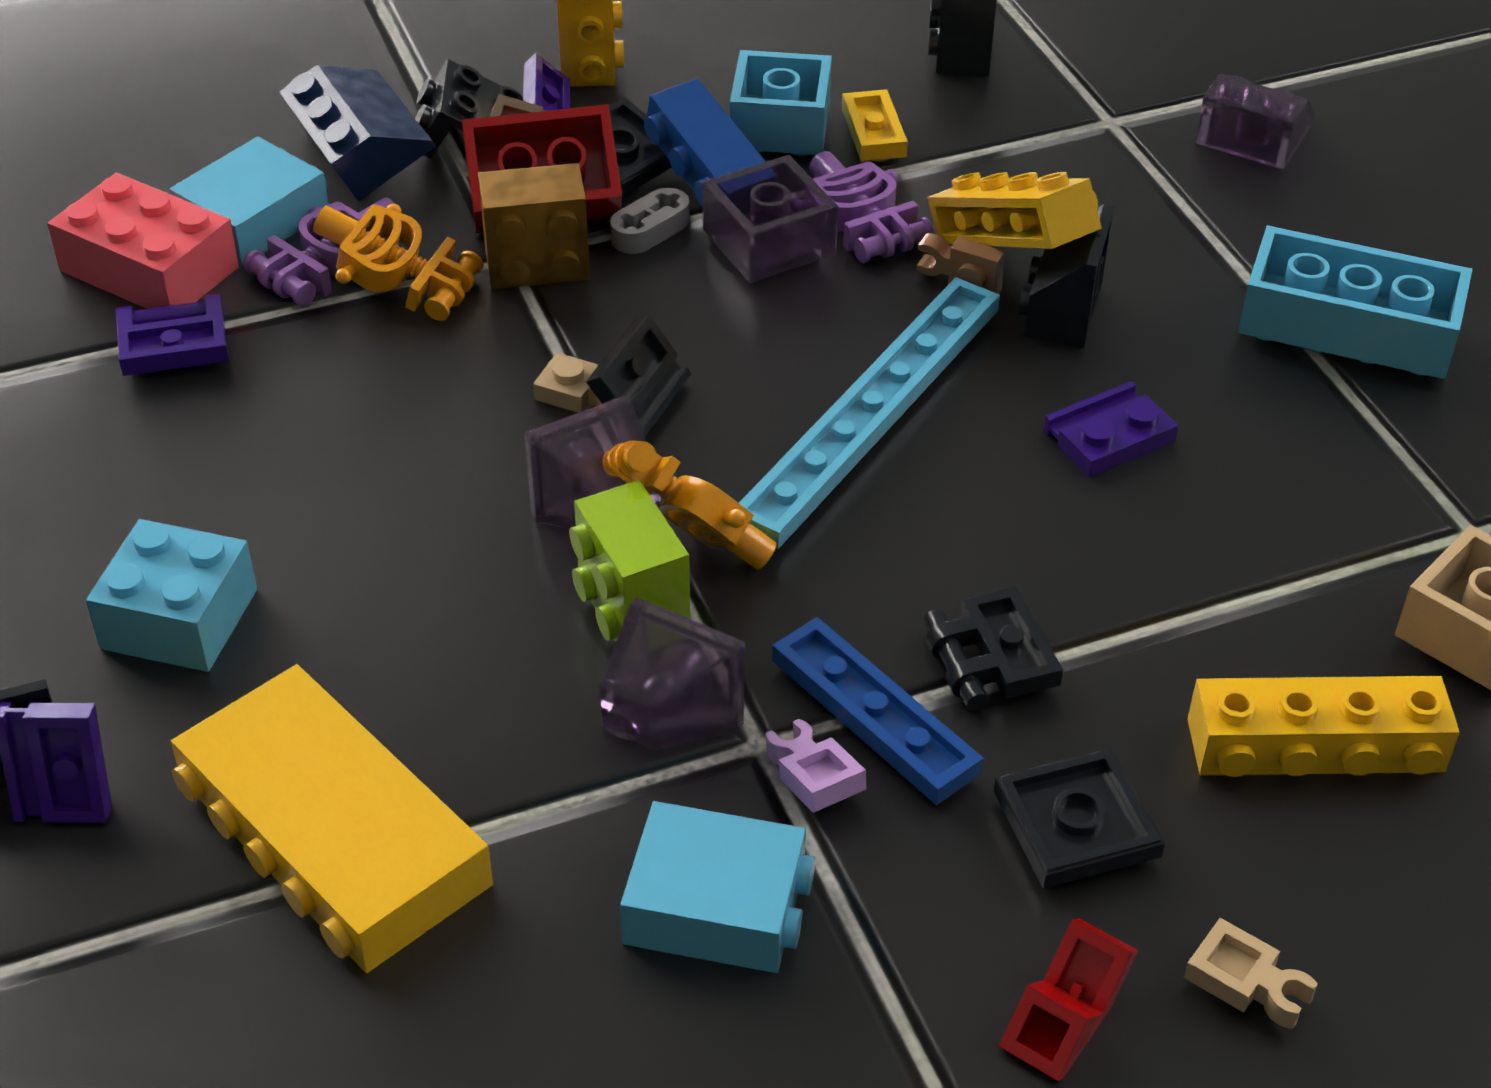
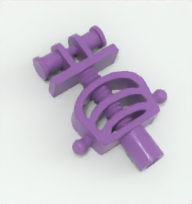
M829 151L820 152L812 159L809 169L815 178L811 179L810 198H798L795 206L800 212H806L812 208L823 227L832 231L844 232L843 247L848 252L854 250L857 259L861 263H866L870 258L878 255L882 258L891 257L895 253V246L901 252L912 250L914 243L920 242L927 233L934 234L933 226L927 217H921L917 220L918 205L914 201L895 206L896 182L898 180V173L895 170L889 169L885 172L870 161L845 168Z
M384 197L374 204L387 208L388 205L394 202ZM341 202L327 205L357 221L370 208L369 206L358 213ZM319 206L312 207L309 210V214L303 216L298 222L302 251L273 235L267 239L269 259H267L262 251L253 250L247 254L243 262L244 271L250 275H257L261 285L268 289H273L282 298L292 297L294 303L301 307L309 305L313 301L316 292L324 297L331 294L330 275L335 276L337 272L336 264L340 245L313 232L314 222L322 209Z

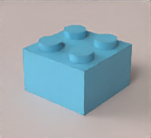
M740 50L730 99V118L758 153L766 151L807 156L823 152L830 106L832 56Z
M139 519L86 598V604L99 648L209 672L257 591L247 540Z

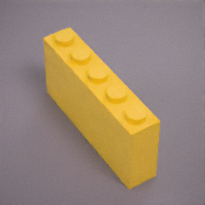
M295 664L170 740L177 767L172 769V776L182 794L191 802L199 799L207 807L208 815L218 832L226 839L235 836L241 842L245 855L255 871L263 878L271 874L281 884L282 893L294 912L302 918L310 914L320 925L321 934L334 954L339 958L349 955L366 974L493 886L489 845L298 664Z

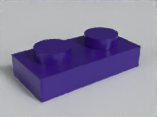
M535 53L524 63L523 101L543 106V109L547 111L569 109L570 78L539 54Z

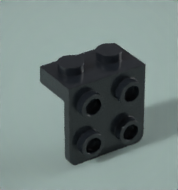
M447 59L434 80L430 78L425 80L416 100V103L421 105V108L415 119L436 146L423 156L432 159L452 126L463 131L462 120L490 117L498 94L523 101V97L515 89L501 86L481 76L474 68L467 65H459Z

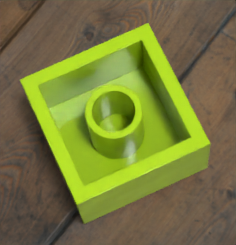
M636 480L575 500L576 526L569 529L571 544L578 557V568L572 570L573 582L580 599L583 602L591 601L594 606L597 623L603 637L607 641L614 639L626 660L690 638L689 553L641 481Z

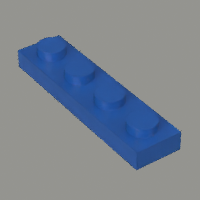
M818 617L772 645V661L935 805H938L982 774L984 758Z

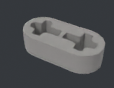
M660 188L617 211L610 220L612 246L623 253H642L683 230L690 221V201L688 195L676 188Z

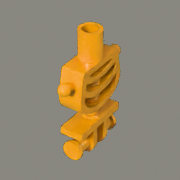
M394 203L388 205L387 208L376 204L371 205L359 221L325 205L319 212L313 226L314 233L340 245L335 275L339 283L347 284L350 280H353L369 291L385 292L399 286L409 275L411 277L415 276L416 279L409 287L405 308L415 312L423 299L428 296L430 298L425 302L424 309L431 318L438 321L446 320L450 315V308L460 305L465 297V293L470 291L475 283L474 275L480 273L484 266L481 257L469 250L463 251L460 254L458 263L452 261L456 240L448 236L429 261L423 259L422 256L418 257L422 239L421 227L415 219L402 214L401 207ZM381 235L387 237V241L385 238H381ZM399 241L406 245L408 250H405L403 247L400 248L398 245Z
M645 441L620 443L604 454L602 465L608 475L618 477L625 483L640 480L649 494H660V497L664 498L659 507L663 516L707 546L725 547L756 570L761 569L773 555L777 542L750 524L754 515L721 489L705 480L687 475L678 478L673 476L681 463L675 457H661L656 453L654 447Z

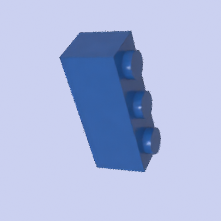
M699 78L650 95L647 117L644 120V127L649 140L653 144L658 145L666 154L674 172L685 179L695 192L699 204L703 208L708 209L719 224L768 206L775 172Z

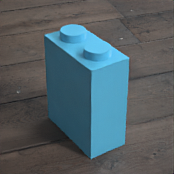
M258 136L169 188L171 195L231 219L238 261L241 266H243L244 259L249 252L253 250H260L263 253L267 252V239L275 235L282 240H286L299 231L298 222L303 216L309 214V210L312 207L319 206L322 208L325 205H329L327 181L324 177V172Z
M653 801L620 904L622 944L778 974L784 948L796 949L799 940L803 910L795 908L797 895L809 896L813 882L816 858L805 855L806 828Z

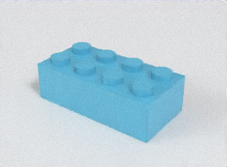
M1267 225L1248 283L1238 333L1254 336L1264 341H1276L1307 348L1313 352H1325L1357 359L1367 364H1379L1402 369L1416 375H1428L1445 379L1460 332L1473 269Z

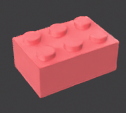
M117 172L47 222L58 267L61 272L146 309L197 302L240 267L231 219Z

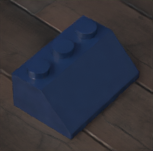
M316 65L306 73L295 77L289 85L279 91L357 201H360L436 147L431 138L377 70Z

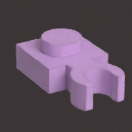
M801 719L793 721L794 739L792 740L781 739L772 730L766 732L767 756L770 761L779 765L780 780L813 813L866 790V770L832 737L816 744L813 741L812 727L807 722Z

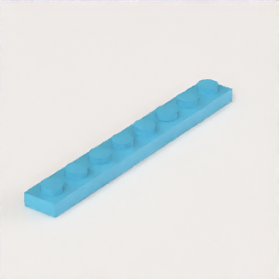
M955 277L739 502L740 505L754 515L750 524L776 541V548L779 549L998 312L1000 295Z

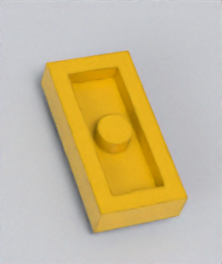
M887 89L842 93V111L861 162H882L892 158L907 157L908 141Z

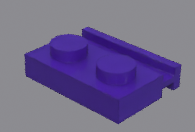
M1130 381L1045 415L1043 432L1047 436L1053 434L1058 439L1057 446L1088 477H1092L1175 442L1179 425L1147 395H1138L1135 392L1136 385Z
M1 702L0 754L14 822H24L26 816H41L42 822L106 823L112 810V801L95 703H30L28 708H12L11 702Z

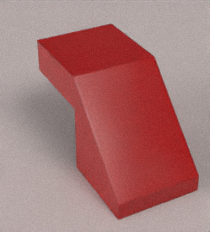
M1080 918L1072 919L1044 979L1027 985L998 1046L1055 1080H1062L1109 1013L1139 950Z

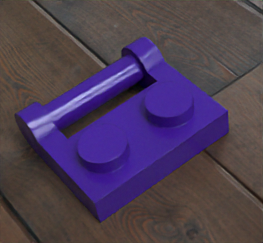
M221 294L206 295L205 301L133 310L132 306L116 308L118 356L123 376L141 373L151 374L162 370L206 366L212 363L229 361Z

